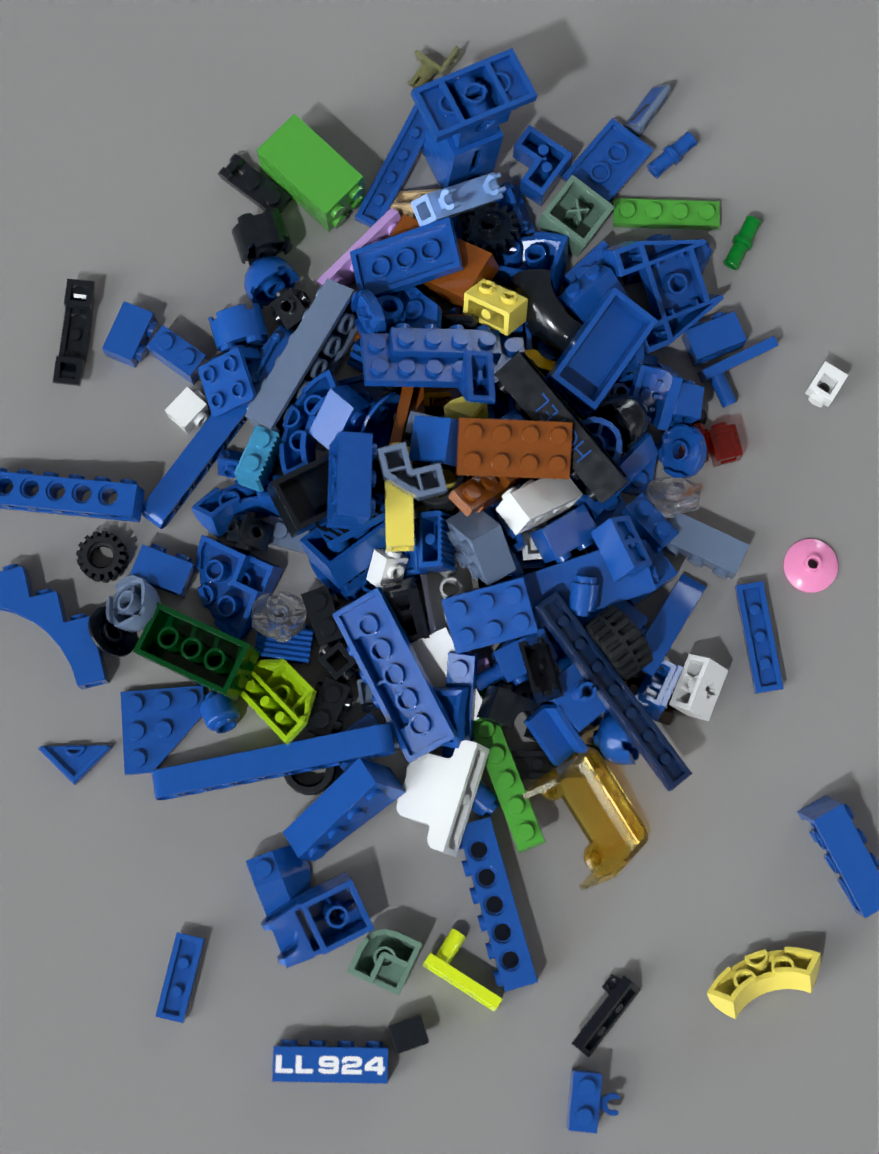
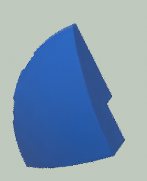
M201 536L195 567L199 570L201 586L198 587V592L202 604L210 610L216 620L214 624L222 632L243 640L267 604L283 568L253 554L237 550L235 547L211 537Z

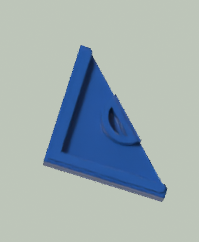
M109 745L41 746L39 748L73 785H76L112 749Z

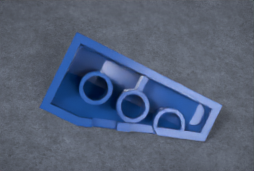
M543 231L534 232V236L516 239L515 247H512L507 254H502L495 258L500 269L493 280L512 286V276L520 271L528 269L550 270L551 285L557 298L565 276L569 236Z
M291 845L246 861L266 916L295 896L311 889V868L308 860L298 858ZM291 928L272 930L280 952H282L294 940L295 931ZM314 957L302 960L294 964L286 965V967L289 968L291 966L297 965Z

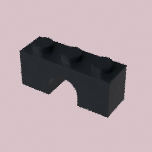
M499 683L498 686H487L477 717L500 727L512 728L518 714L522 712L527 719L543 704H537L534 695L523 693L521 696L514 693V687ZM527 727L524 737L537 742Z

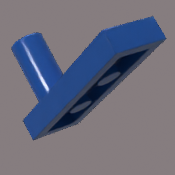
M772 336L697 373L701 383L707 380L710 381L722 408H725L737 402V399L724 372L774 349L779 344L775 336Z

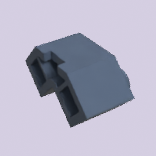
M405 442L377 449L383 480L417 501L446 494L447 487L440 463L412 469Z

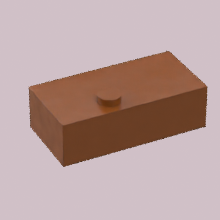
M403 214L389 238L420 227L418 221ZM457 238L464 270L425 282L416 287L463 308L464 293L483 278L492 281L500 268L492 253Z

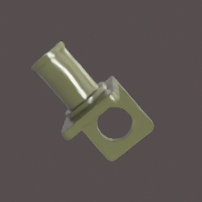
M456 46L442 66H439L416 50L414 55L421 66L412 79L409 80L408 84L414 89L428 83L434 74H438L441 77L448 75L462 56L460 48Z

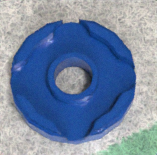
M676 424L661 437L658 447L659 462H662L663 470L671 477L690 478L696 475L704 465L707 456L706 441L699 429L694 426ZM683 444L685 454L681 458L679 456V448Z

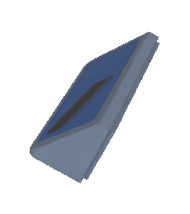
M667 84L652 87L624 124V127L637 137H641L668 100L671 86Z

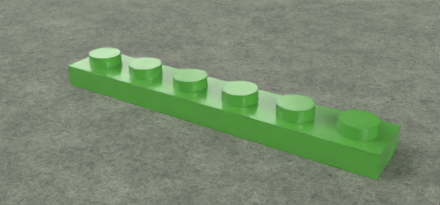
M486 688L480 692L478 691L482 700L486 692ZM480 718L475 720L473 733L477 743L490 749L485 765L518 852L522 853L546 843L502 727Z

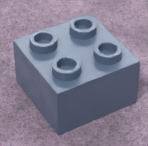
M460 511L446 519L449 527L447 532L448 538L458 551L455 554L456 559L462 568L469 569L476 580L480 579L489 586L516 570L501 525L484 511L480 513L476 511L468 517Z

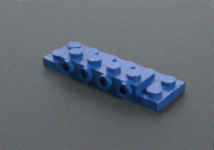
M400 323L395 327H391L389 334L362 333L360 337L365 386L459 388L464 351L466 349L493 352L494 374L518 352L525 353L523 337H500L499 330H491V327L486 325L479 326L475 330H468L462 325H453L449 329H438L435 324H427L422 328H411L407 323ZM494 375L495 389H499V387L496 384L498 379Z
M382 587L375 588L332 614L348 644L347 651L349 655L356 660L360 668L359 674L365 684L369 685L373 693L372 700L375 706L381 709L385 717V724L391 725L392 734H394L408 763L458 737Z

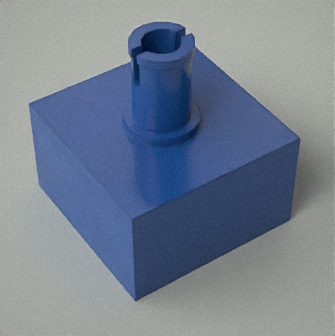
M571 662L558 673L564 696L549 702L552 705H558L575 730L580 732L607 708L596 695V687H592L593 684L587 682L573 662Z

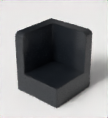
M421 1014L388 1026L397 1054L429 1043Z

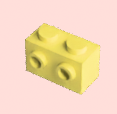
M483 278L464 293L463 314H474L479 318L478 323L489 326L493 330H499L500 333L508 336L526 322L528 298Z

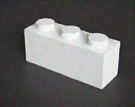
M539 478L537 481L531 479L519 489L513 487L502 495L503 501L496 510L514 534L518 535L569 511L583 494L571 478Z

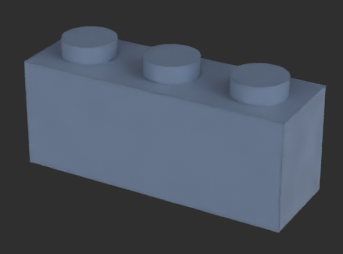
M674 510L669 522L679 534L662 550L673 556L680 554L687 557V561L696 567L702 568L704 565L712 569V573L717 577L733 579L748 550L749 544Z

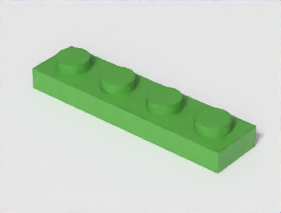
M614 198L613 206H615L613 209V227L719 229L720 201Z

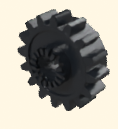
M495 203L493 208H489L488 204H484V210L480 211V209L475 208V215L467 214L468 222L462 223L463 232L461 234L463 240L492 253L495 258L502 254H507L512 247L516 246L515 240L520 238L519 230L521 227L519 220L516 217L515 211L510 212L507 205L500 209L498 203Z

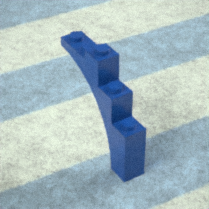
M19 564L4 566L3 571H0V610L17 614L45 630L63 651L71 665L79 688L83 690L109 683L103 653L95 645L89 633L88 621L90 616L77 614L70 617L71 621H67L60 593L53 591V589H44L36 592L37 596H34L28 570L23 566L19 567Z

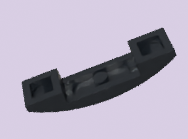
M67 279L64 306L66 308L59 356H56L53 383L81 385L91 336L95 292L94 281Z

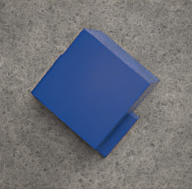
M415 416L409 453L410 461L422 464L428 462L456 466L458 420L443 417Z

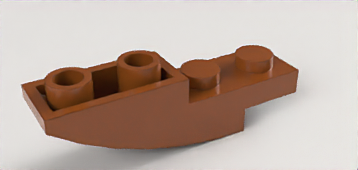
M474 476L452 490L448 498L468 517L476 511L480 513L524 478Z

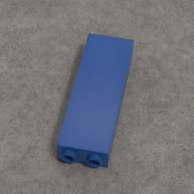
M642 540V543L648 555L650 556L646 540ZM599 549L566 559L558 564L555 563L522 574L525 575L533 608L555 591L569 605L571 582L574 581L575 575L597 577V584L599 585L597 610L655 591V583L660 582L655 566L647 567L632 578L627 576L621 581L614 582ZM535 613L539 629L545 628L546 626Z

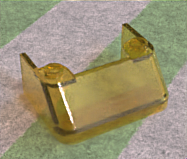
M592 747L588 748L585 753H577L560 766L541 776L523 794L525 799L539 793L550 801L562 798L590 842L584 850V862L590 868L591 874L580 884L582 890L616 877L648 841V832L644 823L600 753Z

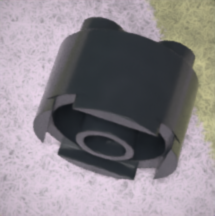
M270 208L256 215L246 213L237 218L238 224L232 229V235L243 264L248 261L251 266L257 259L266 256H277L282 251L286 255L291 251L293 245L283 216L277 208Z

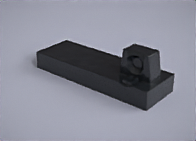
M613 974L610 975L602 986L608 993V997L571 1043L587 1057L591 1056L641 990L626 976L619 978Z

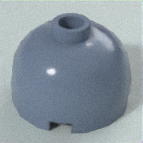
M134 575L124 577L115 585L114 588L117 591L114 596H109L107 599L106 617L110 623L119 629L129 632L142 631L153 617L157 608V602L160 603V597L157 590L148 581Z

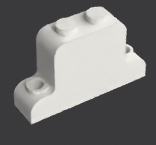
M468 740L461 741L460 747L455 748L451 758L428 753L410 762L406 768V777L403 783L406 793L397 799V811L401 816L429 825L428 845L432 849L454 857L457 856L490 749L479 743Z

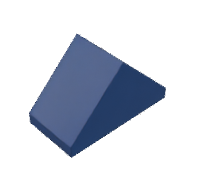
M467 349L464 351L459 391L467 402L494 404L496 402L493 352Z

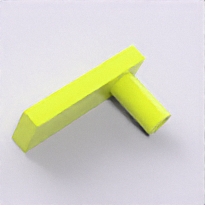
M451 929L436 955L430 953L422 966L494 1012L501 1003L502 998L450 965L466 938L459 931Z

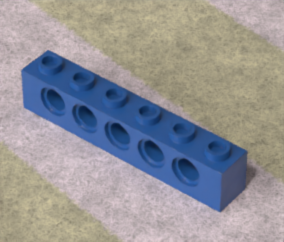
M0 467V509L139 523L141 521L145 490L137 485V482L134 480L121 479L120 483L111 482L109 478L99 476L95 477L94 480H86L84 476L69 474L68 478L59 477V474L53 472L33 475L32 471L17 469V473H12ZM13 483V489L6 494V487ZM39 486L38 493L31 496L32 489ZM65 488L64 495L57 499L58 491ZM91 490L90 498L83 501L84 493ZM117 493L116 501L112 504H109V497L112 494Z
M488 817L467 823L459 850L464 849L466 860L461 862L465 876L472 877L474 887L469 888L473 904L479 903L482 914L478 915L477 918L481 932L487 931L490 942L485 943L489 960L495 958L498 970L493 971L497 987L503 986L504 991L507 992L537 983L538 981L491 819ZM476 842L483 843L487 848V853L482 858H475L471 854L470 848ZM488 869L493 872L495 879L491 885L485 886L479 882L478 875L482 870ZM495 896L501 899L502 909L498 913H491L487 909L486 902L490 897ZM499 924H505L510 929V936L504 941L498 940L494 935L495 927ZM512 951L517 954L518 963L515 967L506 968L503 965L502 957L506 952Z

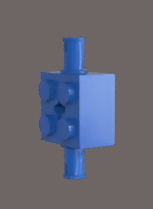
M542 628L537 633L529 634L493 652L491 657L494 661V666L477 674L476 687L480 692L487 688V686H492L500 681L507 685L512 683L513 687L528 681L518 642L526 640L529 645L538 643V637L543 638L545 644H549L554 662L558 659L557 653L563 651L555 638H549L544 628Z

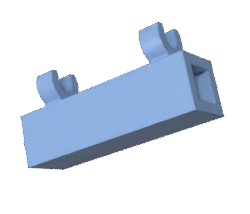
M493 172L425 194L410 202L419 226L421 227L447 217L452 218L473 211L475 208H482L484 204L489 205L503 198L502 193L506 191V187L500 188L497 182V178L501 177V174H494Z

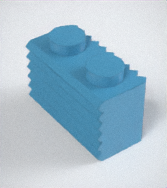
M255 425L234 472L238 484L258 492L264 491L263 487H266L267 478L271 477L270 473L273 472L274 463L279 458V443H281L278 432Z

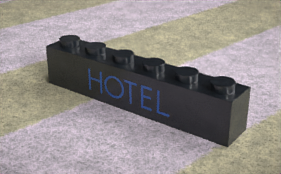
M518 352L494 374L498 379L496 384L499 389L506 395L511 394L516 400L514 403L515 408L523 416L528 415L534 421L573 422L570 474L577 481L581 479L586 484L587 488L585 491L594 502L598 500L601 504L607 502L631 481L524 352Z

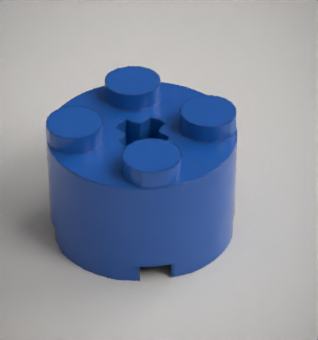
M252 303L253 308L246 309L245 304L233 306L217 312L216 319L212 316L208 318L217 351L227 353L232 347L238 345L251 346L252 348L264 346L269 334L260 304Z

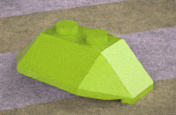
M268 659L256 662L240 696L289 745L307 725L317 691L285 659Z

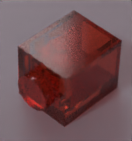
M726 422L711 426L705 437L713 466L716 467L740 461L744 454L736 425H727Z

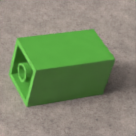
M293 114L257 149L261 170L281 189L291 195L292 199L328 232L334 227H340L346 220V215L352 209H358L365 199L364 177L296 114Z

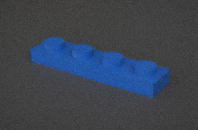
M760 581L736 585V598L755 694L783 690L784 687L764 583Z
M455 651L448 652L446 687L469 688L465 709L464 735L465 740L473 742L478 654L468 652L456 654ZM443 746L442 757L451 758L455 748Z

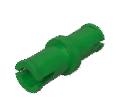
M746 216L738 235L733 237V245L723 261L726 267L732 270H739V266L746 252L751 250L753 246L752 241L762 224L759 219L753 216Z

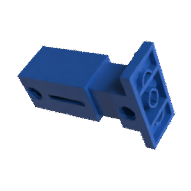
M513 48L411 90V96L427 125L422 153L440 188L443 189L493 173L504 137L499 125L509 120L512 110L536 101L538 95Z

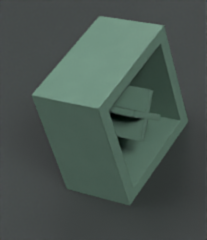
M572 175L541 214L536 226L544 232L567 235L569 237L568 250L578 257L607 220L615 206Z

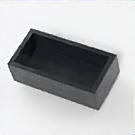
M329 454L271 481L266 489L292 538L327 521ZM377 454L376 459L372 460V470L376 471V484L374 488H371V497L385 491V481L383 480Z

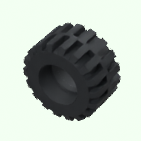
M610 605L583 625L623 681L626 682L653 661L652 651L645 638L634 623L619 608Z

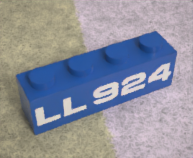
M281 1039L280 1045L273 1046L272 1082L388 1083L389 1047H383V1041H366V1046H354V1041L339 1040L337 1041V1046H326V1040H309V1045H297L298 1040Z

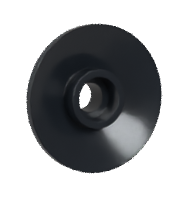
M106 606L96 609L90 615L88 621L89 633L95 645L112 657H124L130 654L136 646V632L119 629L110 623L106 617Z

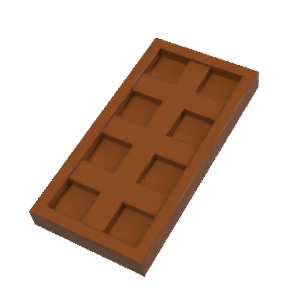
M458 417L456 475L570 479L573 422Z

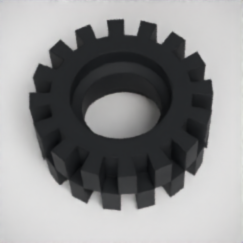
M102 531V533L92 532V536L89 537L87 535L84 537L86 539L84 543L80 542L78 545L80 550L76 552L78 559H76L77 564L80 566L81 571L95 582L102 581L103 583H108V580L114 581L117 579L116 576H122L124 573L122 570L128 566L126 562L129 559L127 549L122 541L113 533L109 534L107 531ZM100 547H107L113 553L111 563L105 567L96 566L92 560L93 553Z

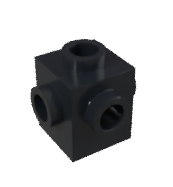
M286 287L276 293L274 296L276 299L270 303L274 309L272 314L279 324H284L288 330L296 331L302 321L304 312L310 308L311 300L302 289L299 291V289H288Z
M246 511L243 515L233 516V519L228 524L226 541L234 543L235 549L250 553L251 550L267 551L274 525L260 520L261 515Z

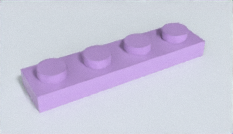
M391 207L317 280L320 287L324 285L327 278L346 287L355 281L350 251L389 238L401 219L398 211Z

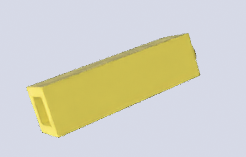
M406 446L409 454L410 446ZM385 481L386 552L414 551L413 498Z

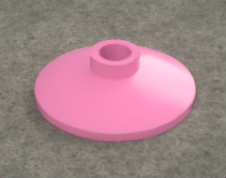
M804 539L789 548L784 557L783 569L787 580L793 587L803 592L815 593L826 589L833 583L838 572V561L834 551L826 543L816 539ZM811 559L817 562V567L814 569L808 565V561Z

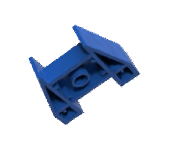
M706 239L625 241L602 250L606 266L612 269L616 277H622L639 270L653 317L658 320L643 342L644 354L670 345L724 299L723 295L707 293L694 248L706 244Z

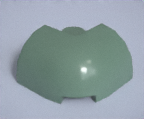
M375 930L362 940L347 972L399 996L423 943L394 930Z

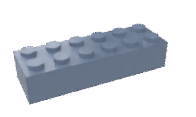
M328 278L324 285L318 289L312 305L304 312L301 323L296 331L290 335L286 348L277 357L275 366L269 376L263 380L256 398L247 407L245 417L254 427L258 425L278 432L282 440L284 429L282 424L290 405L293 406L298 397L303 393L301 390L323 372L330 370L333 374L335 373L353 343L354 336L358 332L354 320L358 317L356 311L353 313L351 311V298L355 293L353 289Z

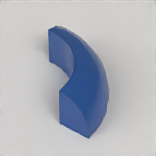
M330 370L323 372L310 381L301 390L303 393L298 397L294 405H290L282 424L284 427L282 440L279 443V457L284 475L316 460L317 440L308 432L330 388L340 386Z
M273 475V479L267 478L268 482L265 483L266 487H263V492L241 486L237 480H234V485L219 490V488L212 490L197 501L191 509L200 524L218 538L227 532L228 524L234 515H243L246 511L259 514L261 517H270V515L280 517L266 489L271 481L281 476Z

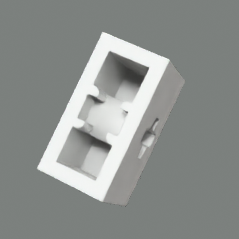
M689 654L669 705L687 716L709 721L728 670L710 658Z

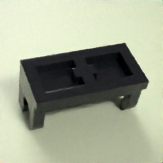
M414 577L384 585L387 599L409 641L430 638Z
M538 637V643L529 645L525 640L518 642L534 698L536 703L540 704L563 697L564 693L549 644H545L544 639Z

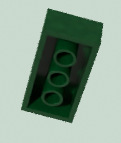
M158 602L153 617L146 624L133 650L135 654L236 702L261 654V651L252 645Z

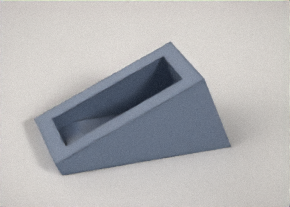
M357 673L356 681L362 712L378 710L372 700L373 693L369 685L365 684L360 674Z

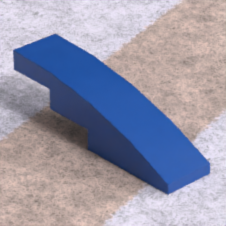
M684 574L681 575L644 636L652 651L653 661L641 670L652 678L654 677L700 600L706 586Z

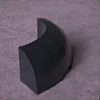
M528 269L520 271L512 276V289L517 294L528 298L526 316L528 324L526 327L539 343L542 341L555 351L554 355L560 357L583 324L573 319L560 305L551 285L550 270Z

